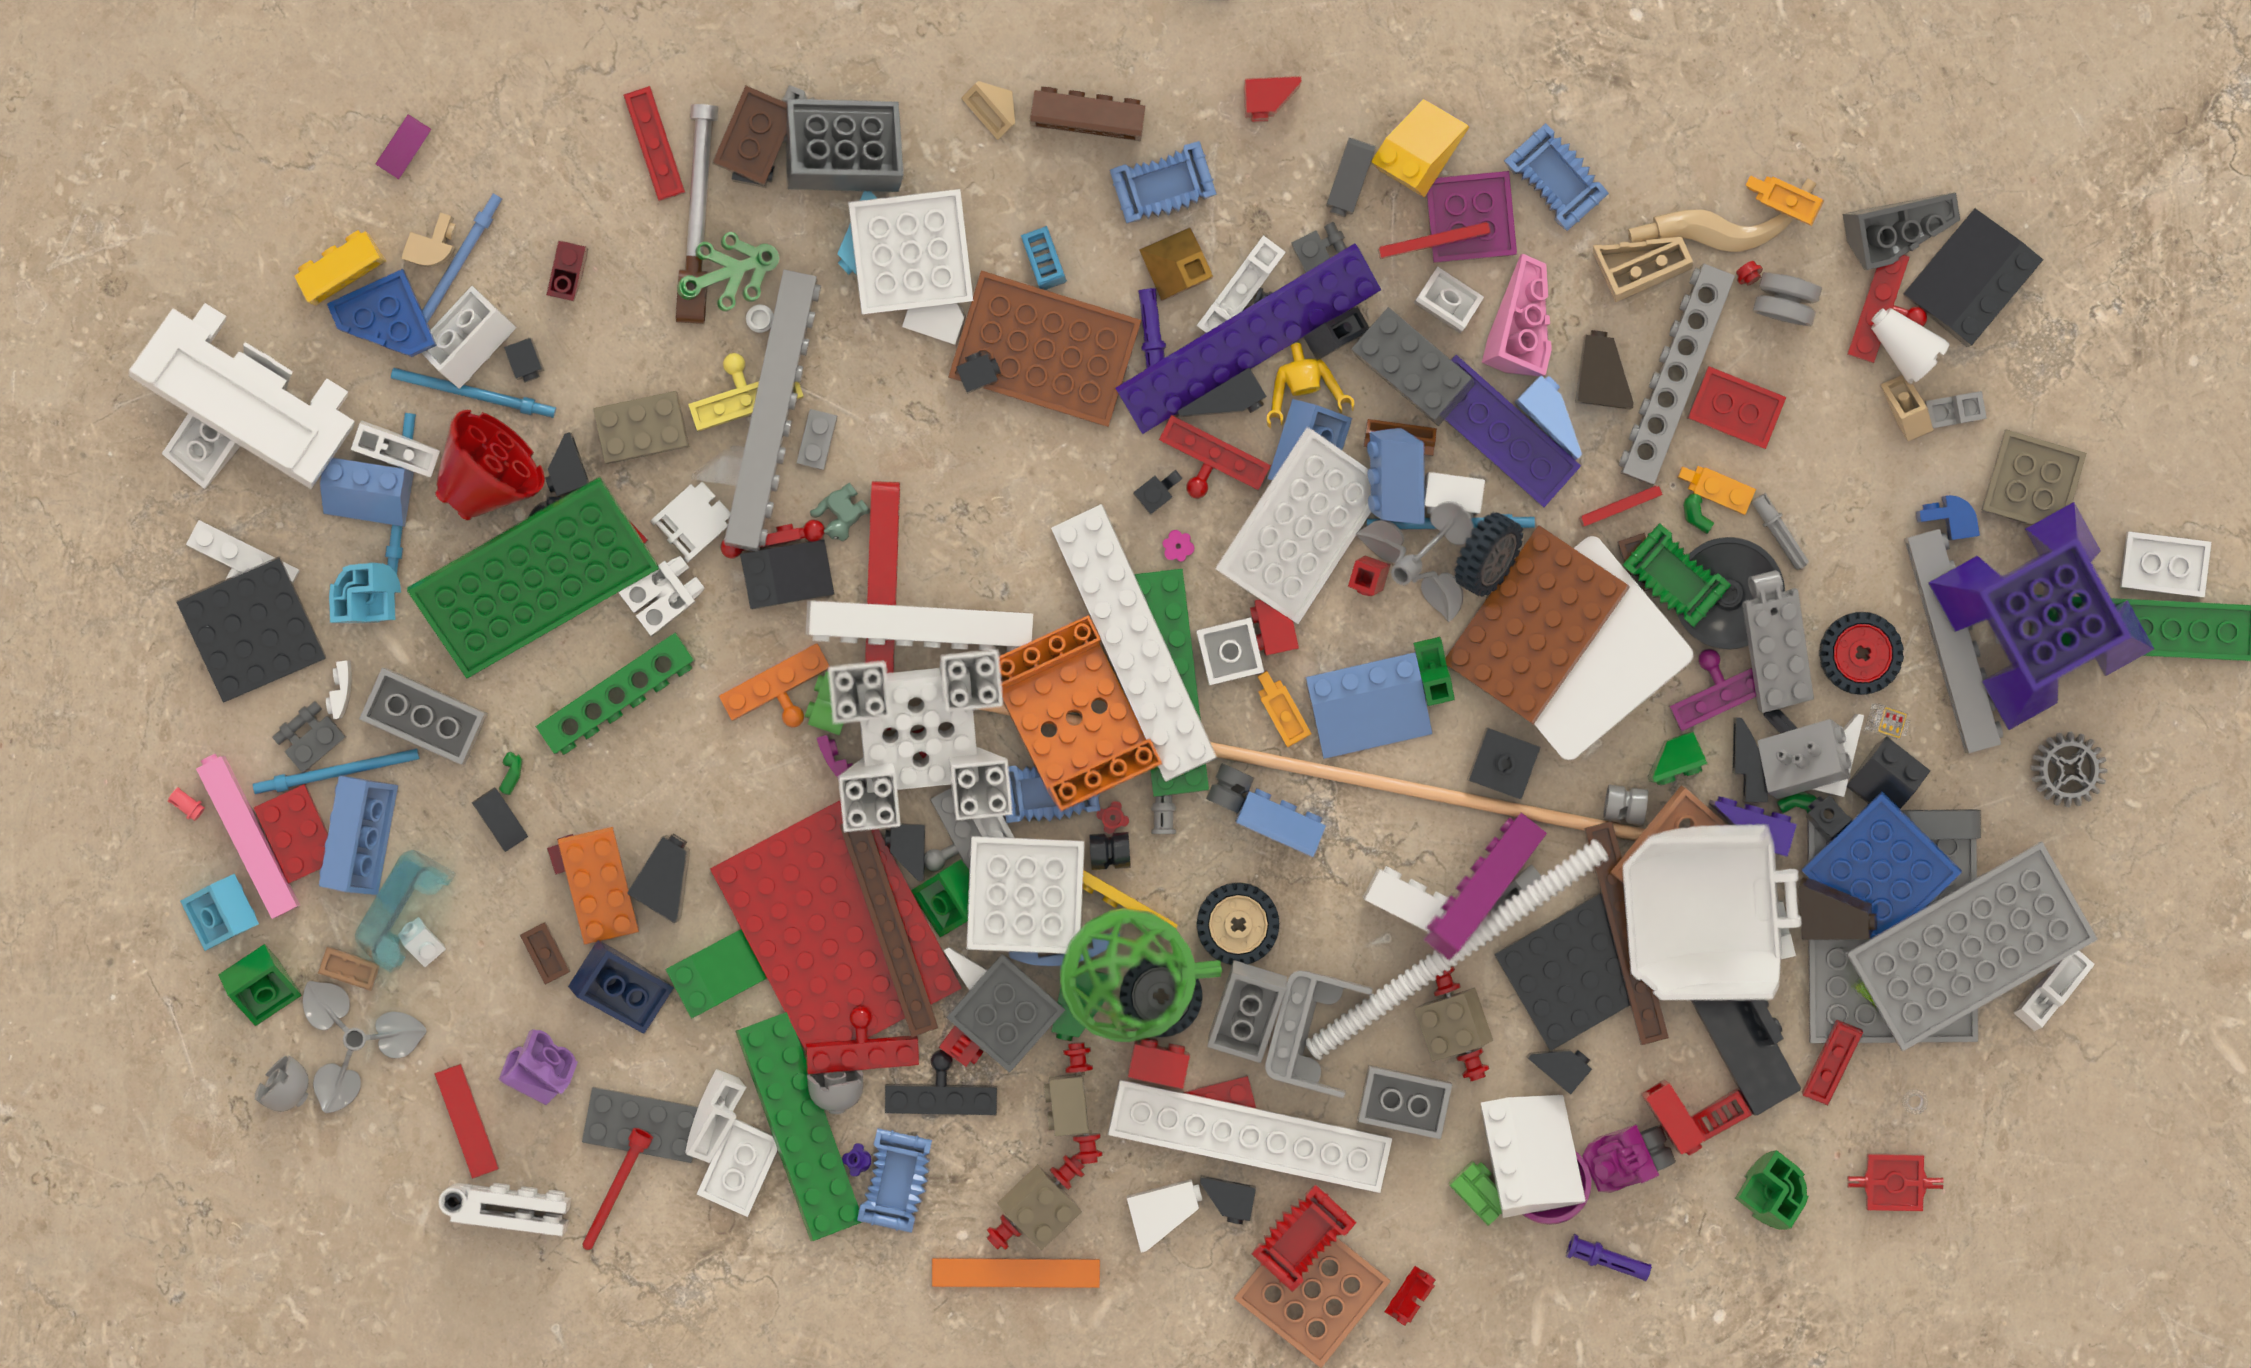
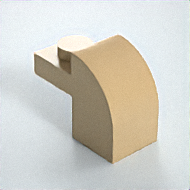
M440 212L432 239L410 232L401 259L424 267H435L445 263L456 249L451 245L445 244L446 240H451L456 229V224L453 223L454 218Z

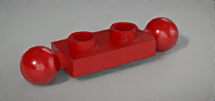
M809 520L802 528L793 529V524L776 527L777 532L767 535L765 546L760 545L759 548L804 538L811 542H817L823 538L825 527L818 520ZM725 539L720 547L722 554L729 559L737 558L742 551H745V549L726 546Z

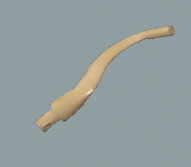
M1807 178L1801 189L1811 194L1817 184ZM1683 210L1653 217V223L1628 229V237L1630 243L1682 237L1683 239L1695 240L1718 250L1741 252L1768 242L1782 232L1794 218L1781 213L1762 224L1745 227L1730 223L1710 211Z

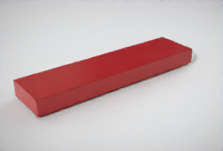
M648 86L624 94L623 96L658 201L686 193L651 87Z
M1480 223L1380 246L1378 249L1379 258H1389L1489 235L1491 233L1489 223Z
M462 1063L434 1073L472 1179L498 1170L499 1165Z

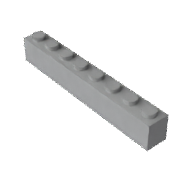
M1940 529L1904 538L1964 752L1972 753L2000 745L2003 731L2000 722H1995L1992 711H1995L1996 707L1990 696L1987 695L1982 680L1986 679L1987 675L1983 667L1979 668L1977 657H1980V650L1976 640H1971L1969 632L1973 630V626L1954 632L1928 582L1956 567L1953 560L1949 561L1946 550L1950 549L1946 533L1941 534Z

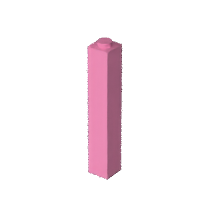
M215 753L201 760L202 766L196 768L271 919L300 906L226 757H217Z

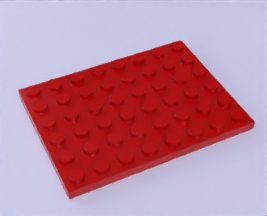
M841 800L710 868L784 1011L787 1012L805 1051L806 1044L856 1040V1028L850 1023V1013L857 1007L867 1008L872 1015V1021L867 1027V1038L905 1019L840 828V824H843ZM879 828L871 829L930 1004L932 1005L962 989V986L889 847L885 846V840Z

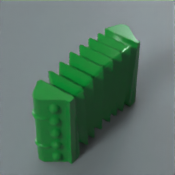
M1659 523L1651 533H1648V536L1638 548L1631 552L1630 557L1623 563V566L1633 576L1640 575L1639 583L1646 581L1645 590L1652 589V598L1660 597V605L1668 603V611L1676 608L1677 616L1684 614L1685 621L1695 627L1703 617H1706L1709 609L1722 598V595L1729 589L1731 584L1720 574L1710 575V569L1703 571V565L1696 567L1697 560L1690 561V555L1684 554V547L1679 548L1680 542H1673L1672 533Z

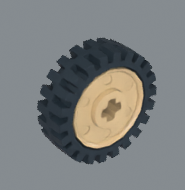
M1229 883L1218 887L1205 898L1197 916V932L1203 947L1216 960L1232 965L1233 960L1245 964H1251L1260 960L1272 949L1279 933V915L1275 904L1264 891L1251 884ZM1234 917L1238 920L1243 917L1246 920L1243 925L1246 927L1242 931L1240 929L1233 931L1231 929V926H1233L1231 920Z

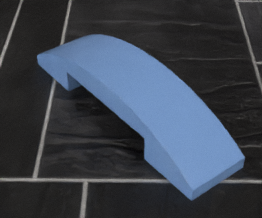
M1092 939L1093 948H1087L1090 958L1107 950L1109 941ZM1009 951L1010 958L1037 966H1061L1065 953L1039 957L1038 952ZM1081 955L1079 962L1084 961L1083 955Z

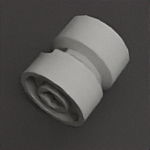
M1608 785L1604 805V820L1620 822L1624 818L1627 823L1643 825L1647 810L1648 790L1631 788L1630 791H1626L1624 786Z

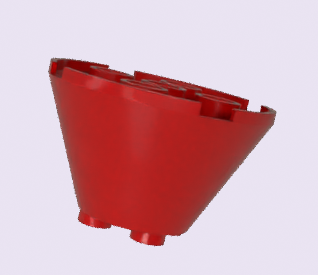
M462 410L454 416L450 424L436 481L438 488L435 492L436 497L441 502L448 503L457 510L461 518L470 521L472 517L481 516L536 495L544 486L545 477L542 466L539 465L537 467L531 456L534 452L514 430L497 418L484 412L478 416L470 414L471 410Z

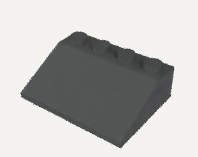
M787 99V189L899 192L904 177L899 102Z

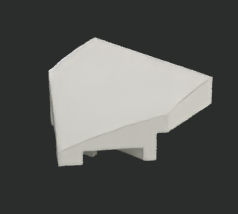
M959 303L911 308L907 310L902 327L956 344L965 317L963 314L964 310Z

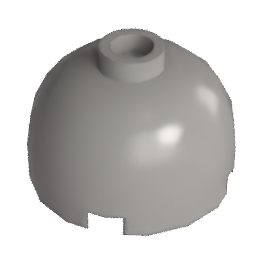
M283 1056L265 1074L269 1077L265 1086L260 1083L255 1093L256 1101L276 1112L288 1111L294 1106L300 1107L308 1097L306 1092L309 1086L308 1074L305 1068L294 1058Z
M862 1070L807 1075L811 1099L817 1106L829 1111L831 1114L844 1113L846 1109L858 1103L863 1093L864 1081Z

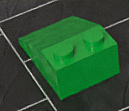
M742 929L665 969L691 1019L767 979Z

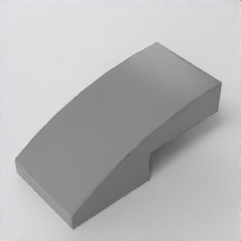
M1982 391L1924 401L1928 408L1933 428L1987 419Z

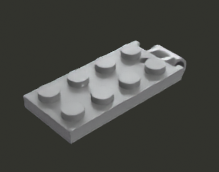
M1777 570L1749 577L1748 586L1754 599L1744 601L1742 605L1758 710L1764 713L1813 700L1814 695L1798 589L1793 588L1782 592L1783 583Z

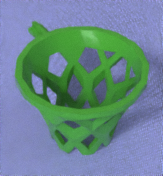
M1121 908L1110 910L1086 922L1072 938L1060 967L1061 993L1072 1016L1092 1034L1116 1042H1132L1161 1035L1178 1022L1192 999L1196 979L1221 977L1222 967L1220 960L1195 962L1190 947L1175 927L1148 911ZM1132 923L1144 935L1134 941L1120 937L1119 933L1122 924ZM1114 926L1111 935L1100 934L1101 932ZM1160 935L1170 941L1173 954L1165 951L1155 937ZM1092 939L1109 941L1106 955L1091 961L1087 945ZM1153 941L1159 948L1160 954L1146 946ZM1118 943L1132 948L1130 957L1117 956ZM1081 955H1083L1085 964L1077 968ZM1142 956L1161 965L1167 964L1175 978V999L1159 1018L1150 1021H1137L1122 1015V1007L1111 992L1119 987L1121 981L1120 967H1133L1139 964ZM1108 966L1110 979L1101 983L1095 969ZM1087 971L1094 985L1089 997L1076 987V977ZM1078 996H1080L1085 1002H1087L1085 1009ZM1103 998L1111 1006V1010H1105L1096 1004ZM1093 1007L1108 1015L1112 1024L1096 1022L1090 1017ZM1141 1028V1029H1139V1030H1137V1031H1130V1032H1127V1031L1125 1030V1029Z

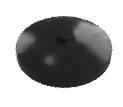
M1724 537L1707 541L1689 553L1690 561L1697 560L1696 567L1703 565V571L1710 569V575L1720 574L1731 586L1722 595V598L1709 609L1706 617H1703L1695 627L1685 621L1684 614L1679 615L1678 618L1684 628L1695 639L1708 646L1729 650L1747 647L1749 645L1742 602L1754 599L1749 590L1748 578L1777 570L1782 579V592H1784L1785 584L1781 570L1767 551L1751 541L1736 537Z

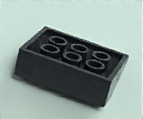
M1974 208L1903 295L1922 308L1927 315L1964 346L1970 347L2044 259L2021 240Z

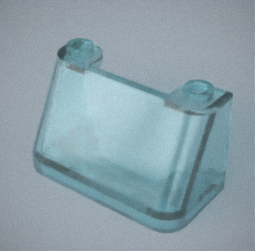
M409 850L403 853L355 933L357 945L375 963L392 973L399 970L406 957L401 954L399 948L400 938L390 932V929L414 889L427 895L439 892L443 885L449 886L456 873L419 851Z

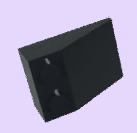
M825 540L740 554L751 610L835 595Z

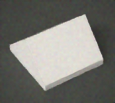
M1437 266L1414 301V304L1461 333L1484 297Z

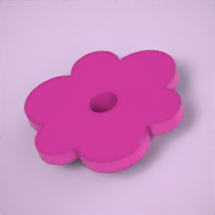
M1172 530L1168 538L1164 539L1162 543L1163 547L1166 548L1164 552L1165 557L1168 560L1177 558L1178 561L1182 562L1186 559V555H1191L1195 548L1193 543L1189 542L1191 539L1190 535L1187 533L1181 534L1178 530ZM1180 544L1181 548L1177 549L1175 545Z

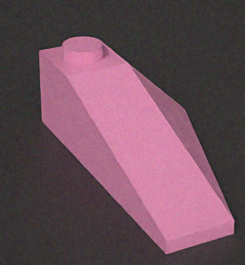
M1525 254L1520 255L1488 335L1482 363L1505 373L1546 376L1552 349L1551 341H1548L1547 325L1550 324V316L1546 314L1548 283L1547 266L1545 263Z

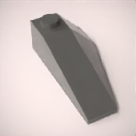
M1953 192L1843 214L1847 243L1864 270L1891 265L1898 261L1899 257L1905 253L1915 250L1919 247V244L1930 237H1935L1960 221L1957 195Z

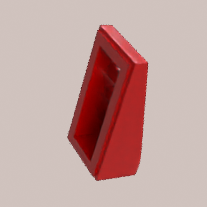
M1739 1088L1692 1115L1691 1118L1706 1141L1752 1115V1112ZM1733 1100H1737L1742 1108L1741 1112H1738L1732 1102ZM1726 1105L1733 1117L1728 1118L1722 1106ZM1715 1110L1723 1122L1720 1125L1712 1114ZM1704 1116L1708 1118L1713 1127L1710 1131L1702 1120Z

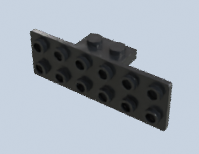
M1767 999L1691 1000L1754 1116L1761 1114L1801 1090L1797 1079L1777 1045L1778 1042L1784 1039L1781 1034L1782 1027L1779 1021L1771 1016L1768 1010L1769 1003Z

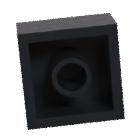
M1486 728L1467 780L1522 800L1541 747Z

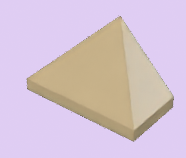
M978 81L961 98L997 140L1015 124L1013 94L1010 90Z

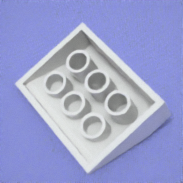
M1563 1095L1509 1097L1481 1103V1114L1503 1218L1586 1203Z

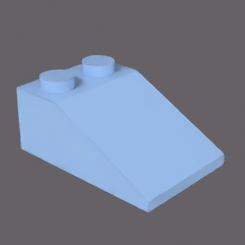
M1541 375L1514 403L1557 445L1576 460L1582 453L1562 395L1558 392L1560 386L1551 377L1544 378Z

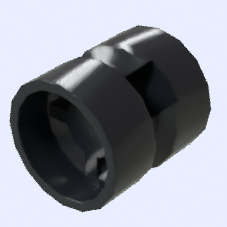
M1128 832L1113 833L1111 837H1107L1105 833L1089 834L1092 870L1107 869L1109 865H1113L1115 869L1131 868Z

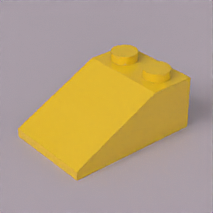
M1423 99L1386 137L1371 163L1380 172L1425 197L1469 129V126Z

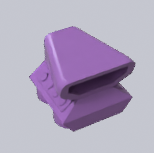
M533 1029L529 1031L523 1048L519 1046L508 1054L499 1080L511 1088L547 1105L557 1094H562L568 1087L578 1062L568 1049L556 1046L547 1033Z

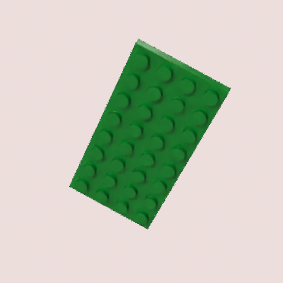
M599 477L407 587V592L467 679L655 572L659 567L606 484Z

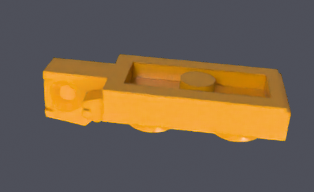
M1750 176L1745 185L1747 189L1758 193L1756 200L1810 226L1813 225L1824 203L1823 199L1775 177L1770 178L1767 176L1765 181H1761Z
M1682 466L1677 478L1690 483L1688 489L1693 491V493L1742 515L1746 514L1756 491L1755 488L1706 467L1697 466L1696 471Z
M1268 671L1259 674L1257 677L1264 688L1258 691L1261 697L1260 700L1287 748L1311 735L1312 733L1286 686L1280 680L1274 683Z

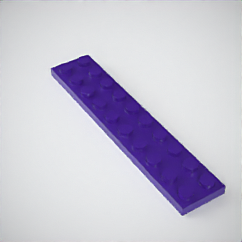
M1354 243L1117 386L1115 389L1137 427L1144 434L1169 419L1171 415L1177 414L1178 410L1246 369H1252L1300 340L1314 329L1381 291V288L1359 247Z

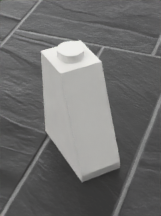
M1192 1179L1127 1196L1141 1253L1149 1250L1199 1209L1198 1202L1202 1201L1199 1184L1193 1185Z

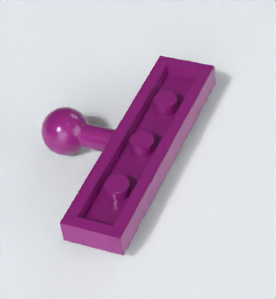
M1714 649L1703 650L1698 657L1699 665L1702 669L1709 671L1715 685L1669 706L1680 731L1682 732L1755 698L1756 691L1752 668L1725 680L1719 668L1721 661L1719 653Z

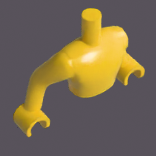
M1301 343L1292 344L1290 347L1294 361L1279 367L1272 397V411L1267 414V426L1271 428L1270 419L1273 417L1279 418L1281 426L1283 425L1281 409L1285 383H1287L1293 396H1301L1319 391L1321 389L1320 379L1322 377L1324 383L1338 402V411L1342 413L1341 405L1343 403H1349L1353 411V398L1344 395L1322 359H1305Z

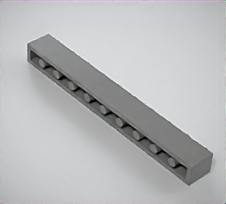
M783 270L724 542L726 546L759 552L760 545L765 546L768 530L764 529L766 518L771 519L774 502H770L771 492H777L780 475L776 474L778 464H783L786 448L781 447L784 436L789 437L792 421L787 420L789 409L795 410L798 394L793 393L795 382H801L804 366H799L801 355H807L810 340L805 339L807 328L812 329L815 319V312L811 311L813 301L818 302L821 285L817 284V276Z

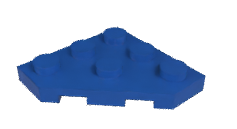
M403 269L327 303L337 329L410 357L437 346L407 274Z

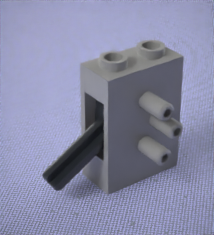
M1780 708L1764 713V717L1780 733L1757 740L1767 791L1770 795L1780 799L1850 778L1849 768L1852 767L1849 754L1844 749L1843 742H1846V735L1842 726L1828 719L1797 728Z

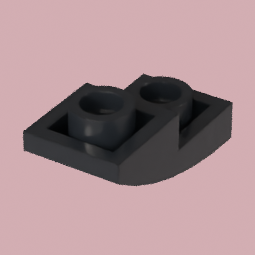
M495 787L471 802L504 852L528 837Z

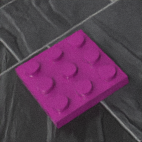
M1509 171L1439 177L1435 180L1427 193L1430 235L1485 222L1489 223L1491 233L1432 247L1433 263L1517 255Z

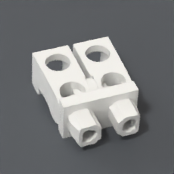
M681 556L670 560L668 563L663 561L658 565V570L619 592L633 613L640 611L655 598L658 599L636 615L650 636H654L674 618L695 603L694 599L705 589L697 577L685 585L678 579L679 575L689 569Z

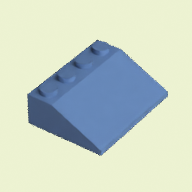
M1415 652L1305 677L1323 759L1432 734Z

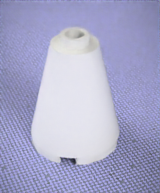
M1882 308L1871 320L1874 323L1871 329L1909 384H1912L1913 380L1917 382L1936 365L1937 354L1940 352L1944 355L1949 347V343L1945 339L1892 308L1886 311Z

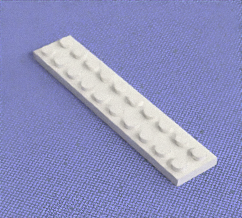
M1100 504L1052 527L1053 534L1146 740L1151 739L1162 761L1159 769L1164 780L1167 782L1216 759L1217 756L1104 506Z
M1119 1079L1107 1133L1115 1137L1378 1193L1381 1192L1392 1138L1388 1136Z

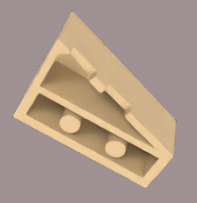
M1682 237L1652 239L1634 243L1622 242L1620 244L1604 246L1602 244L1593 245V255L1615 303L1687 272L1693 266V260Z

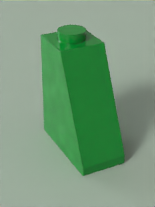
M1088 971L1076 977V987L1087 997L1090 996L1094 988ZM1095 971L1101 983L1110 979L1108 973ZM1060 987L1057 1002L1065 1008V1011L1053 1023L1051 1032L1057 1033L1056 1038L1072 1041L1073 1037H1080L1085 1027L1072 1016ZM1078 996L1085 1009L1087 1002H1085L1080 996ZM1101 998L1096 1005L1101 1007L1105 1000ZM1093 1007L1090 1017L1093 1018L1099 1010Z

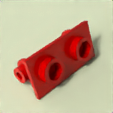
M1414 1266L1384 1312L1404 1326L1408 1322L1411 1323L1421 1307L1415 1301L1417 1298L1423 1302L1426 1300L1435 1287L1434 1282L1436 1279L1431 1274Z

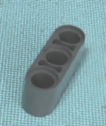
M1901 810L1929 839L1981 838V810Z

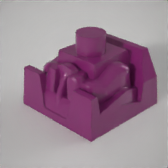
M1637 1125L1597 1137L1587 1145L1582 1156L1588 1165L1598 1192L1612 1193L1627 1186L1645 1183L1659 1176Z

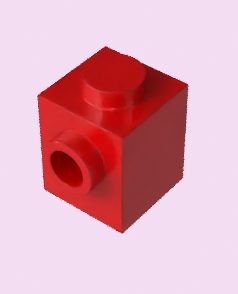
M1368 556L1355 560L1348 587L1356 589L1359 594L1365 596H1374L1384 589L1391 564Z

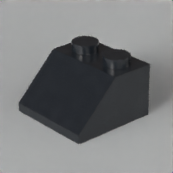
M1886 736L1874 746L1848 782L1847 787L1868 804L1883 792L1901 809L1917 791L1931 770Z

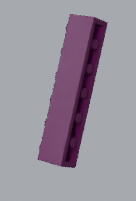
M1520 813L1514 820L1509 817L1499 829L1502 835L1499 839L1494 837L1485 847V850L1488 852L1484 858L1480 856L1470 868L1473 871L1470 877L1464 876L1455 888L1459 891L1455 897L1450 895L1441 906V909L1444 911L1440 917L1435 915L1426 926L1429 932L1423 940L1449 961L1462 949L1547 833L1523 813Z

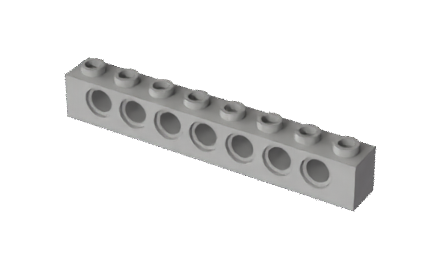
M1702 264L1700 269H1694L1689 281L1693 285L1690 295H1684L1679 310L1683 311L1680 321H1674L1669 336L1673 337L1670 347L1664 346L1659 362L1663 363L1660 373L1654 372L1650 381L1649 388L1653 389L1649 399L1644 398L1640 407L1639 414L1643 415L1639 425L1634 424L1628 439L1633 441L1629 452L1624 450L1618 465L1623 467L1621 474L1649 485L1655 484L1735 275L1707 264ZM1701 288H1707L1712 292L1713 298L1710 303L1700 301L1698 292ZM1691 314H1697L1702 318L1703 323L1700 329H1693L1689 326L1688 318ZM1681 340H1687L1692 344L1690 355H1682L1679 352L1678 344ZM1671 366H1677L1681 369L1682 378L1680 381L1675 382L1668 377V370ZM1661 392H1667L1671 395L1672 404L1670 407L1665 408L1658 403V396ZM1651 418H1657L1662 423V430L1658 434H1654L1648 429V422ZM1641 444H1647L1652 449V455L1648 460H1643L1638 456L1637 450Z

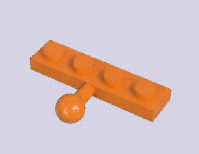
M818 643L719 695V698L732 721L777 698L784 710L782 713L784 724L792 728L798 727L804 721V712L800 707L793 705L787 692L824 673L830 665Z

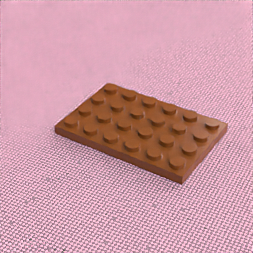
M981 270L948 378L962 382L956 366L966 363L965 357L974 353L981 352L982 356L988 354L990 360L996 359L1001 374L996 375L998 382L983 387V389L1109 427L1119 395L1115 388L1123 382L1141 320Z
M1538 525L1521 549L1519 556L1514 559L1516 562L1513 567L1509 568L1508 576H1504L1502 584H1498L1497 589L1491 592L1445 658L1448 667L1533 725L1630 588L1628 584L1540 525Z

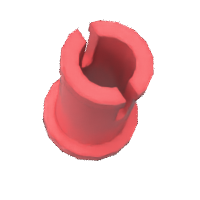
M179 787L173 791L167 801L185 813L188 820L193 819L196 821L205 809L200 800L198 802L195 801Z

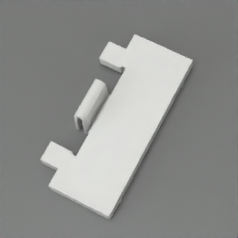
M204 303L192 321L175 309H172L129 370V377L312 489L354 427V420L338 411L347 398L348 391L326 379L311 400L309 406L285 391L293 371L276 362L270 356L245 342L243 344L244 354L239 351L233 359L210 344L226 322L224 314Z

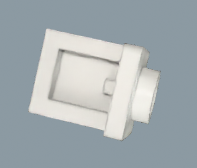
M419 917L407 923L398 934L404 947L424 967L446 950L445 946L425 926Z

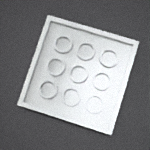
M960 189L848 202L861 314L973 301Z
M972 836L967 949L1065 953L1069 942L1081 929L1084 841Z

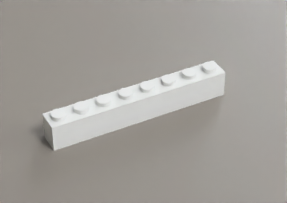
M807 601L805 635H813L812 641L828 642L830 636L841 637L840 642L857 643V638H868V644L885 645V639L896 640V645L913 646V641H924V647L940 648L941 642L952 643L951 648L968 649V644H979V650L988 651L996 650V645L1007 646L1006 652H1010L1032 641L1033 614Z

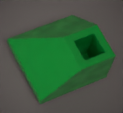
M1688 732L1664 741L1647 776L1649 782H1657V785L1662 786L1676 781L1675 775L1683 773L1684 776H1691L1703 771L1701 766L1706 765L1707 761L1694 732Z

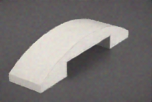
M1263 235L1197 326L1207 333L1242 312L1286 252Z

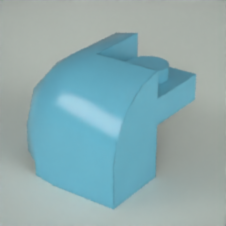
M364 563L342 567L343 571L338 575L335 583L330 584V623H378L380 621L395 620V593H401L400 581L396 572L390 566L383 563Z

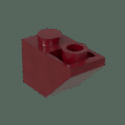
M558 240L547 296L575 301L589 250L586 246Z

